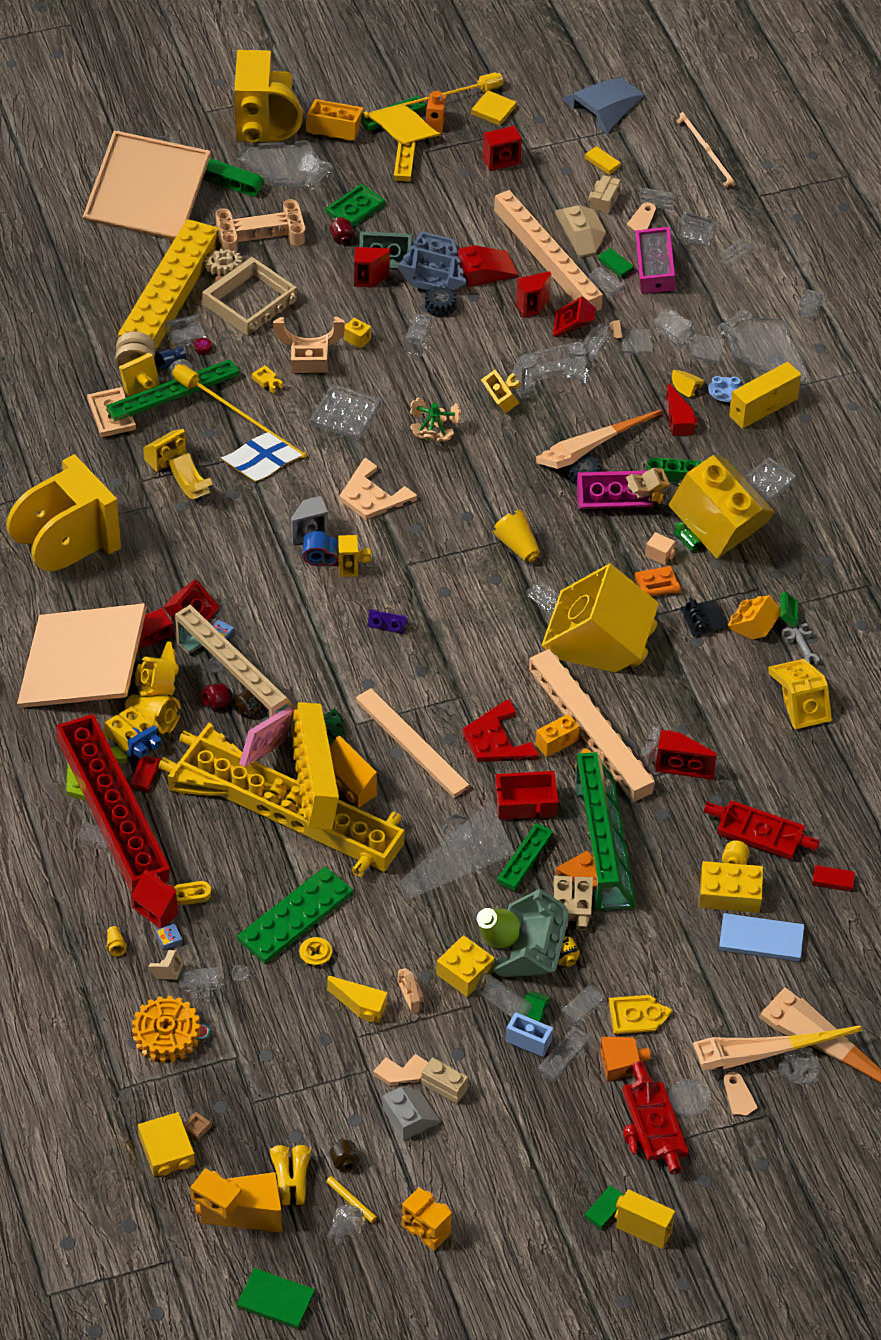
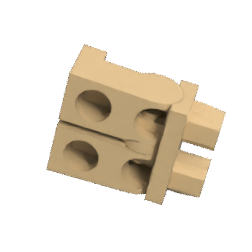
M554 876V898L567 907L569 912L568 921H576V930L586 931L591 918L593 877H575L574 897H572V876Z

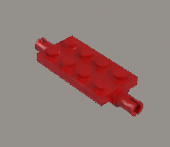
M730 800L728 806L724 805V807L709 801L705 804L703 813L718 817L721 820L717 829L718 835L741 841L747 845L792 860L799 846L814 850L815 852L819 847L820 839L804 835L805 825Z
M637 1061L631 1066L637 1080L633 1084L624 1085L622 1091L647 1161L666 1159L670 1174L674 1175V1171L675 1175L683 1171L679 1158L686 1157L689 1152L663 1082H654L651 1076L648 1075L644 1061Z

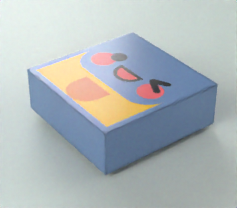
M219 619L213 625L226 639L234 632V627Z
M175 924L156 930V936L163 950L183 943Z

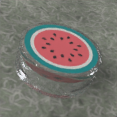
M200 1022V1035L197 1037L199 1044H203L211 1038V1028L206 1023Z

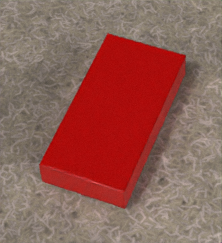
M147 755L141 758L129 784L130 788L149 793L161 759Z
M815 865L812 885L852 892L855 871Z

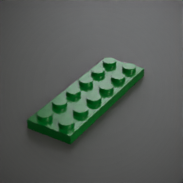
M325 866L239 933L237 941L263 964H266L352 896L353 889Z

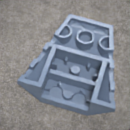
M616 78L563 97L562 101L573 109L581 104L597 115L596 126L609 134L611 128L616 126L619 120L628 114L630 108L633 109L644 97V94L623 78Z
M420 231L413 245L410 246L408 253L405 254L402 262L398 265L400 272L410 286L429 290L430 288L434 289V286L440 287L442 285L444 288L447 286L448 289L455 290L466 284V279L463 278V269L460 268V258L457 257L458 251L454 239Z

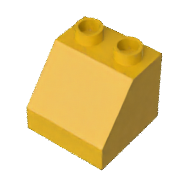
M712 455L689 471L668 504L716 559L768 523L775 513L729 460L717 455Z
M609 563L560 591L541 647L545 650L550 649L554 655L558 656L559 660L616 673L629 665L637 667L647 657L648 649L645 648L648 637L657 627V621L654 617L659 603Z

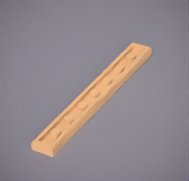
M371 688L356 697V702L453 798L469 789V784Z

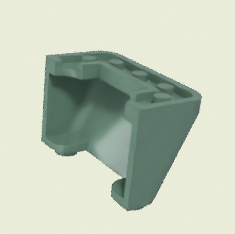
M538 889L509 904L508 910L513 912L519 919L520 934L517 941L513 944L510 960L506 957H500L494 963L493 972L501 977L548 975L557 968L569 912L563 903L542 889Z

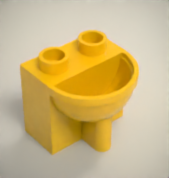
M237 50L234 87L236 141L249 143L278 142L290 138L301 127L303 110L297 96L292 91L293 75L286 71H271V51Z

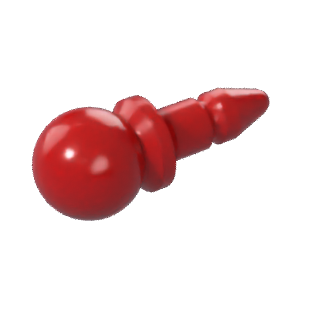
M628 1124L623 1129L625 1142L629 1144L630 1151L636 1154L638 1150L637 1143L640 1139L635 1125Z

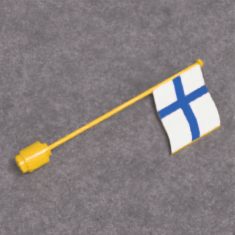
M178 364L173 369L172 376L176 381L188 389L194 388L197 385L267 432L250 440L235 452L220 457L222 461L252 481H261L284 465L298 458L304 459L307 457L306 452L303 453L200 384L199 374L188 366Z

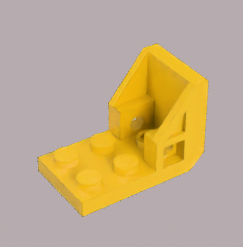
M805 659L768 667L769 674L782 685L784 702L793 728L799 729L832 721L828 684L821 672Z

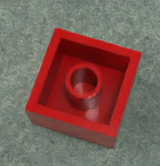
M515 126L483 133L482 159L489 171L521 164L522 138Z

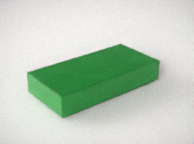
M612 248L598 255V261L620 278L634 271V266Z
M784 591L780 594V618L794 628L798 625L799 601L787 591Z
M610 1185L584 1214V1218L602 1230L616 1214L618 1209L616 1207L617 1201L624 1194Z

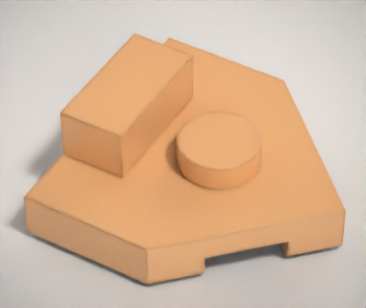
M406 968L398 970V984L412 1014L418 1013L420 1002H424V995L411 971Z

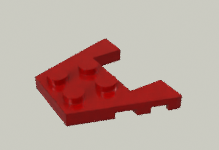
M510 699L505 700L462 729V734L477 762L502 761V759L521 761V758L538 760V753L532 742L512 747L499 722L516 716V711Z

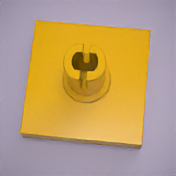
M147 353L119 366L126 397L160 385L154 357L151 353Z

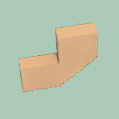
M415 1054L402 1068L386 1057L373 1071V1075L389 1086L407 1082L411 1084L420 1083L422 1079L421 1073L428 1062Z

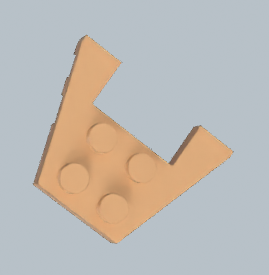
M367 458L363 459L339 496V501L365 520L383 514L389 508H398L403 506L405 502L417 500V495L405 486L393 496H390L367 478L377 472V466Z

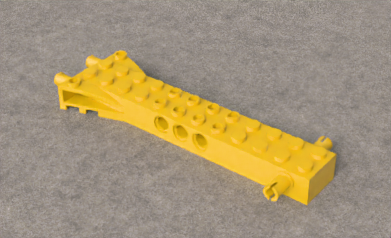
M210 722L198 737L186 730L183 731L179 741L189 745L190 748L178 763L172 762L165 757L159 763V769L170 773L168 775L169 791H175L181 795L187 793L224 797L357 859L358 862L352 868V872L356 876L360 872L358 877H362L369 866L385 872L404 845V829L397 827L402 821V816L399 813L394 817L396 812H391L388 819L384 821L341 800H338L332 830L308 828L307 820H304L305 808L302 807L303 796L300 795V784H298V781L256 761L246 767L240 765L243 752L233 743L227 742L225 736L222 733L216 732Z

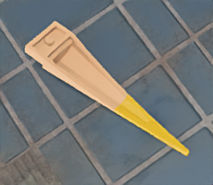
M854 1026L792 1036L761 1038L712 1037L693 1042L702 1071L714 1070L717 1067H722L723 1069L731 1068L863 1030L862 1026Z

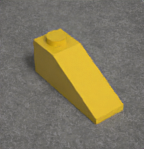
M328 976L327 990L358 1017L368 1022L380 1023L387 1005V992Z

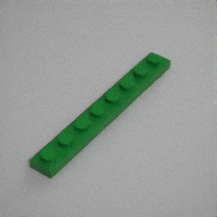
M231 359L197 371L199 383L206 388L239 376V369ZM173 380L106 405V411L114 422L202 389L197 385L194 388L188 389L178 381Z

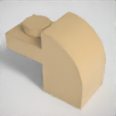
M651 468L642 475L631 474L626 477L629 489L633 494L637 495V498L650 496L653 491H661L670 485L663 468Z

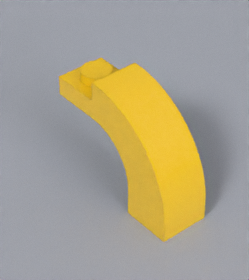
M189 453L168 461L176 481L190 499H196L210 493L208 486L213 485L211 479H203L199 475Z

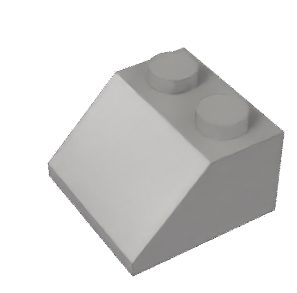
M321 496L303 500L292 516L293 545L303 543L304 536L310 532L319 531L328 535V511Z
M400 1087L383 1095V1110L403 1141L440 1123L439 1118L420 1089Z

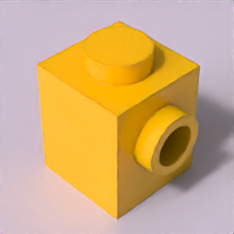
M353 318L349 323L345 324L344 340L361 349L371 340V326Z

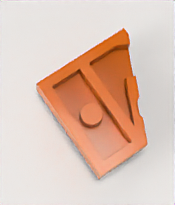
M588 851L556 867L555 873L557 875L572 876L573 882L575 877H593L592 891L597 890L594 860Z

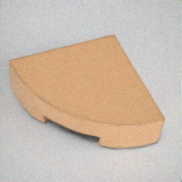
M620 320L610 322V328L614 331L613 336L615 338H622Z

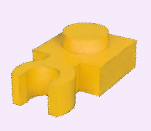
M265 365L252 373V379L263 388L268 386L272 393H276L275 386L283 388V382L277 379V374Z

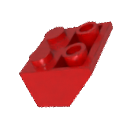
M355 247L354 287H373L390 276V248Z
M550 271L517 279L516 305L523 318L540 314L550 299Z
M145 870L131 895L132 909L159 929L164 928L178 915L177 892L173 886L161 881L158 875Z

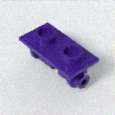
M370 609L367 627L404 634L408 618L405 615L401 616Z

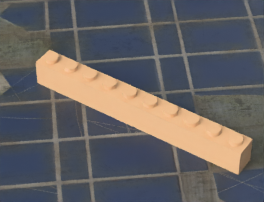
M507 190L495 195L494 211L543 267L551 272V276L573 300L583 296L596 307L597 311L601 310L603 294L513 193Z
M548 649L531 657L529 671L564 715L569 714L580 726V736L593 752L599 754L614 776V779L631 801L635 802L652 794L655 784L653 776L646 772L642 762L635 758L631 748L623 743L618 733H615L610 722L601 715L600 709L593 705L589 695L581 690L576 680H573L569 670L560 663L558 656Z

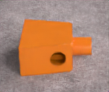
M433 91L428 99L426 123L437 132L442 133L446 116V95L440 91ZM434 112L438 113V118H434Z
M601 1037L600 1052L607 1082L635 1075L631 1067L632 1064L637 1061L650 1060L649 1048L637 1049L636 1041L632 1037Z

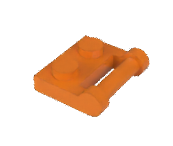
M671 566L635 572L637 585L651 597L668 593H680V585L676 581Z

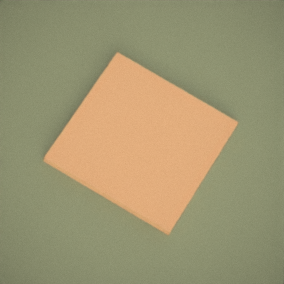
M114 130L86 206L83 220L174 240L186 219L190 217L211 157V151Z
M145 603L39 615L17 702L19 708L127 697L147 610Z

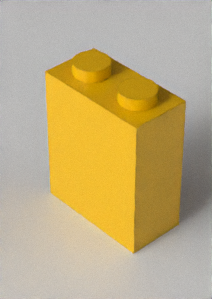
M179 1112L138 1124L139 1138L154 1177L166 1176L170 1172L180 1169L185 1170L195 1165L194 1152Z
M628 1189L624 1196L621 1195L616 1204L618 1208L615 1214L617 1219L616 1228L663 1249L672 1234L675 1210Z

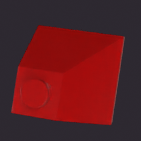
M581 296L556 311L552 336L557 337L591 324L595 319L596 307Z
M195 579L174 594L163 609L176 622L175 614L191 605L209 621L220 606L199 581Z

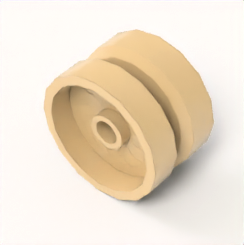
M128 332L120 336L117 341L115 366L119 370V366L147 353H151L154 357L156 349L154 340L141 332Z

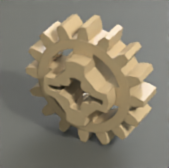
M213 250V253H208V256H205V268H207V272L211 271L212 275L215 273L218 276L221 274L227 275L242 264V256H240V253H236L235 250Z

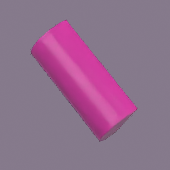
M647 471L578 472V508L653 507L652 495L637 498V495L633 494L629 489L626 478L631 474L642 475Z

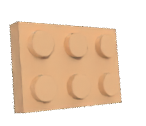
M122 387L87 395V400L101 437L136 430L133 416L114 422L106 411V405L126 398Z

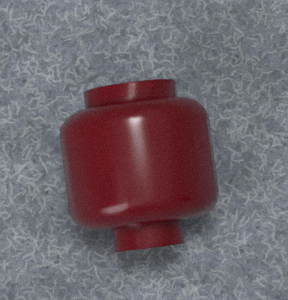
M339 217L332 221L330 232L333 240L341 244L350 242V239L354 236L351 222L344 217Z
M223 683L208 685L202 692V701L211 710L227 707L232 699L231 690Z

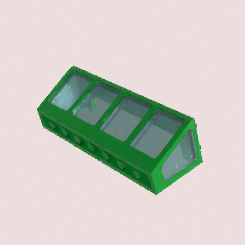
M597 752L577 753L575 786L577 798L583 797L595 866L597 879L596 891H593L595 910L636 908L614 776Z

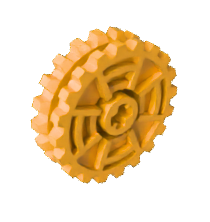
M159 996L156 1001L148 1000V1005L146 1006L142 1004L140 1012L134 1014L136 1020H132V1027H134L132 1029L134 1043H137V1050H142V1055L144 1057L150 1056L151 1061L154 1062L159 1059L161 1063H165L166 1060H170L172 1063L176 1061V1058L184 1059L185 1054H191L193 1052L192 1047H197L199 1044L197 1037L200 1035L199 1016H195L197 1014L196 1009L190 1008L191 1005L188 1001L183 1003L182 998L178 997L175 1000L172 999V996H167L166 999Z

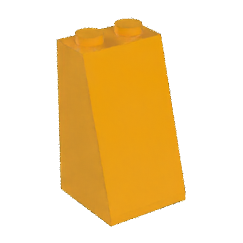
M275 1172L225 1179L228 1182L236 1183L240 1187L242 1195L241 1202L227 1219L195 1201L196 1216L201 1215V1222L203 1224L282 1232L281 1206Z

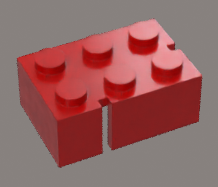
M555 771L495 774L498 820L536 818V814H539L540 817L558 816L559 802Z

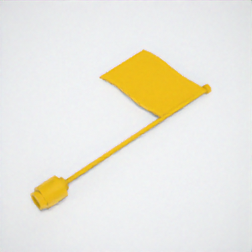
M496 72L482 75L479 77L478 84L442 94L450 95L479 87L483 92L499 89L500 86H503V78L500 73ZM429 97L369 113L367 111L363 112L365 119L371 118L377 122L395 140L403 145L440 135L417 113L407 107L408 105L427 101Z

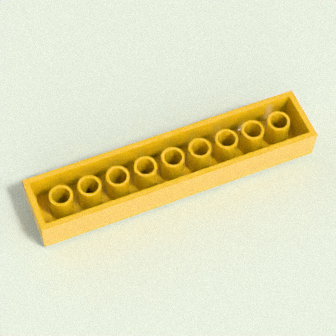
M186 219L120 329L118 339L128 332L145 333L154 340L155 351L157 350L204 270L205 256H208V253H213V250L219 244L218 227Z

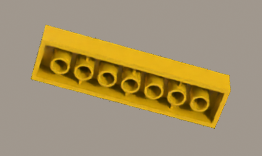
M298 702L297 710L293 711L294 725L290 726L289 735L292 737L291 747L294 749L293 758L296 760L295 770L298 772L300 795L303 796L304 820H307L308 828L332 830L339 795L322 705Z

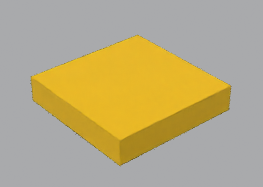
M487 90L471 109V114L500 126L516 108L517 102Z

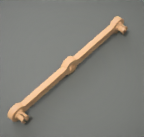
M681 112L679 114L680 118L676 120L679 125L686 123L727 178V181L723 183L725 188L731 185L733 187L737 184L714 155L710 146L703 140L686 115Z

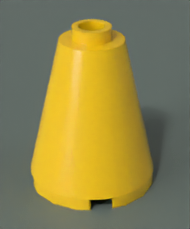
M516 510L517 514L511 515L509 513L501 518L494 526L496 530L492 532L523 561L533 562L539 557L540 550L525 513L522 510Z
M132 694L125 701L126 709L131 706L134 707L152 726L154 725L158 728L157 732L160 734L172 732L180 715H177V709H180L179 700L172 696Z

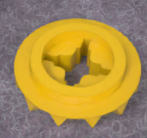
M309 938L300 946V958L305 961V964H312L313 967L318 964L323 966L324 962H329L332 947L323 938ZM319 950V955L315 954L312 956V951L316 952Z

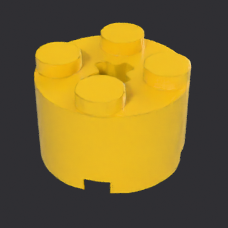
M144 657L142 659L144 662L138 664L135 673V685L139 686L140 689L138 693L142 696L173 695L177 666L167 659Z

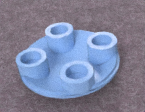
M715 376L712 378L708 390L713 398L723 402H731L732 391L741 387L742 384L738 377Z

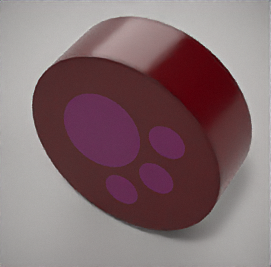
M202 337L194 341V351L196 353L204 355L211 351L212 345L208 338Z

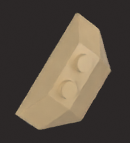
M577 205L555 210L579 258L595 255L606 235V231L594 209Z

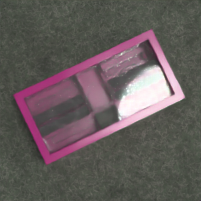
M670 227L635 230L641 294L676 290Z

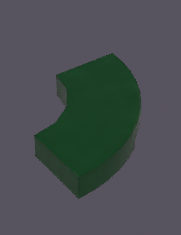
M335 708L323 715L329 747L336 737L341 736L343 738V721Z

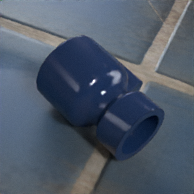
M182 346L175 348L174 351L161 349L155 352L154 358L158 360L162 369L174 366L176 361L185 360L186 352Z

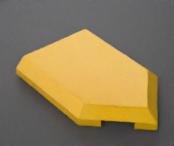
M651 995L609 998V1009L614 1034L656 1031L673 1013V1010L658 1003Z

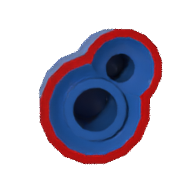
M319 531L306 534L303 538L304 561L315 566H331L338 562V540Z

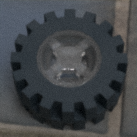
M442 285L440 287L434 286V289L430 288L425 295V309H427L428 313L430 312V315H436V317H445V315L449 316L450 313L453 314L456 309V293L453 292V289H448L447 286L444 288Z
M589 454L583 455L573 464L567 466L568 480L577 486L578 472H600V463H598L597 459H594V456L589 457Z

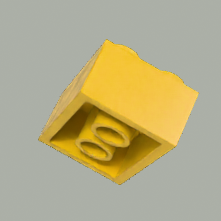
M703 861L699 908L760 913L763 866Z

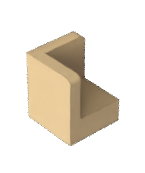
M168 950L165 960H162L160 963H150L148 968L156 979H177L184 962L176 950Z

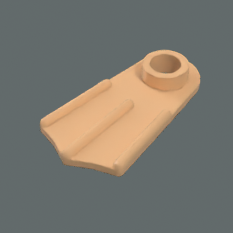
M648 202L643 203L629 220L627 226L634 232L635 230L648 229L656 211L655 205Z
M736 1072L727 1073L724 1077V1085L732 1115L747 1117L751 1112L757 1110L758 1107L742 1076ZM730 1080H735L737 1083L732 1084Z

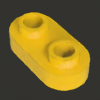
M204 881L174 886L177 892V905L201 903L209 900L211 897V886Z

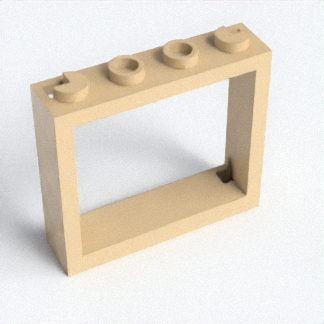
M251 257L202 292L203 305L248 336L264 323L269 322L275 315L281 313L286 307L293 304L297 300V287ZM254 275L282 295L247 320L219 300Z

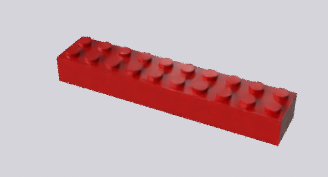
M94 714L57 725L56 739L131 894L145 870L158 875L164 883L169 882L170 867Z

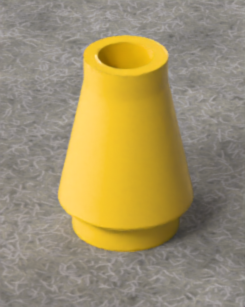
M109 927L107 930V951L112 956H121L125 953L127 944L118 927Z

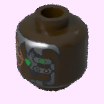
M248 689L236 696V704L234 706L239 714L251 717L263 708V703Z
M338 1140L330 1149L333 1165L339 1171H351L360 1162L357 1147L350 1140Z

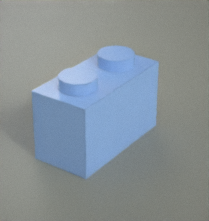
M515 1012L506 1027L505 1041L544 1057L552 1042L553 1028Z

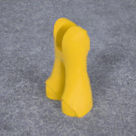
M279 1145L270 1148V1156L277 1174L279 1197L282 1205H290V1190H295V1204L304 1205L306 1171L311 1155V1147L306 1145L292 1147L293 1179H291L289 1173V1147Z

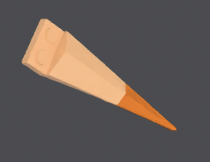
M662 410L558 442L550 450L543 451V454L536 456V461L538 464L556 469L571 465L583 455L618 433L662 415Z
M786 987L759 1016L760 1019L773 1029L788 1036L837 1030L803 998L797 997ZM845 1036L810 1045L881 1083V1069Z

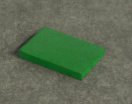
M361 183L325 208V213L334 219L339 217L348 219L353 228L386 205V200Z
M254 1268L239 1298L237 1308L299 1329L315 1294V1289Z

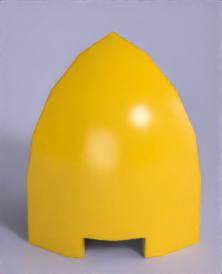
M673 370L672 381L676 390L689 398L695 395L693 392L697 387L701 388L705 381L684 371Z

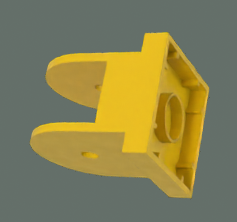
M75 454L62 460V472L25 492L13 505L7 518L6 528L10 537L20 544L33 543L32 559L44 571H57L66 568L101 548L108 555L121 549L117 498Z

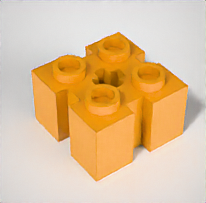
M418 1187L402 1203V1213L404 1215L402 1216L401 1226L414 1236H419L425 1245L435 1251L451 1235L452 1212L446 1204L434 1202L435 1198L429 1191H424Z

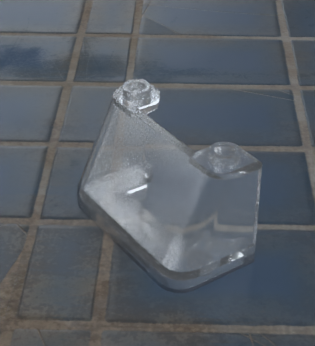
M573 342L522 355L511 371V374L514 373L517 377L513 383L517 380L521 383V386L516 389L520 398L529 397V389H534V381L565 374L567 380H570L572 377L577 379L579 384L586 383L590 353L586 345L582 342Z

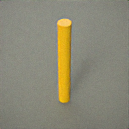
M333 1176L327 1179L326 1183L370 1223L376 1221L377 1216Z

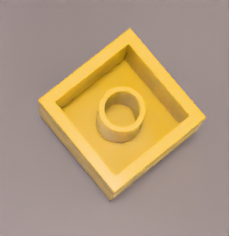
M463 935L437 960L436 975L468 997L493 973L495 957Z

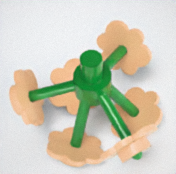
M419 397L416 401L413 400L411 402L410 414L414 418H419L420 414L424 412L427 413L426 420L422 425L419 423L411 424L410 428L413 430L414 435L427 441L437 440L446 442L450 440L451 436L454 435L453 429L445 431L443 422L447 420L446 416H449L452 424L459 423L462 416L459 405L455 403L454 406H451V412H445L443 408H438L437 403H432L431 408L426 409L424 408L426 405L424 400H421ZM428 422L430 424L429 430L426 428ZM434 425L437 428H440L441 431L439 434H437V432L432 431Z

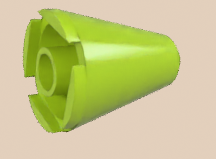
M485 908L477 916L482 939L490 947L504 949L517 941L520 934V922L513 912L507 909Z

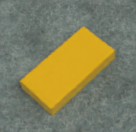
M597 146L585 154L586 160L608 175L621 167V162Z

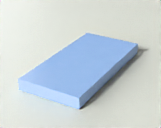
M723 913L719 950L800 962L804 924Z

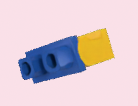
M132 706L119 713V716L116 715L104 722L103 734L105 738L116 742L123 751H126L129 757L135 754L141 759L147 755L148 746L156 750L161 747L162 739L157 735L158 728L154 725L152 726Z

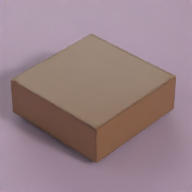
M196 1111L183 1124L186 1133L198 1141L212 1127V1123Z

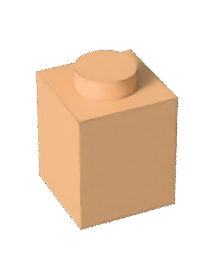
M655 532L646 544L645 557L665 565L675 555V541Z

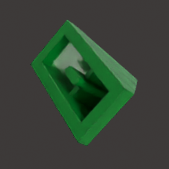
M531 990L525 996L521 1015L541 1023L551 996Z

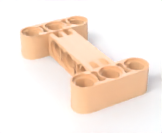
M286 200L283 203L282 213L232 219L231 212L228 209H219L216 212V227L219 228V240L223 251L229 249L230 251L235 250L237 253V242L286 235L289 236L292 245L301 246L305 243V225L296 200Z

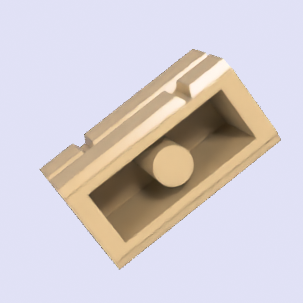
M603 175L600 181H596L595 191L590 192L588 199L590 208L596 211L600 210L606 214L610 213L621 192V180L611 179V177Z
M431 1058L421 1073L422 1085L456 1104L468 1089V1076L458 1073L457 1070L435 1058Z

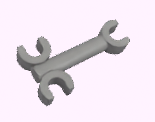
M801 624L799 629H783L782 636L788 635L786 643H793L796 639L805 656V660L808 663L810 661L815 662L816 666L819 665V657L811 653L804 640L809 639L812 634L811 631L805 632L808 624Z

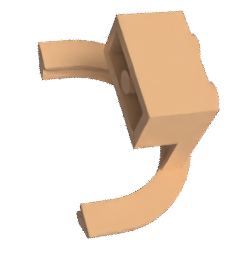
M284 317L273 321L274 333L277 338L291 346L292 373H328V346L342 338L345 332V321L339 317H334L333 329L328 334L318 338H302L293 335L286 329Z

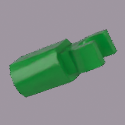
M682 522L674 525L676 530L673 533L680 537V540L692 552L701 547L702 541L690 530H687Z

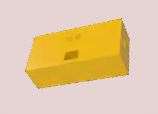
M786 362L732 391L729 416L743 429L797 400L802 374L789 362Z

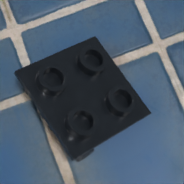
M688 598L686 605L680 607L692 636L728 628L716 599L697 603L695 599Z

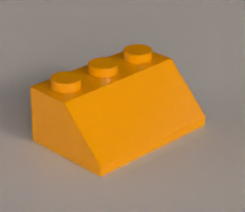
M315 99L307 113L306 132L313 135L320 134L330 138L337 137L346 141H354L359 132L363 107Z
M341 736L336 737L330 746V753L337 789L346 795L349 802L354 803L359 808L377 796V772Z

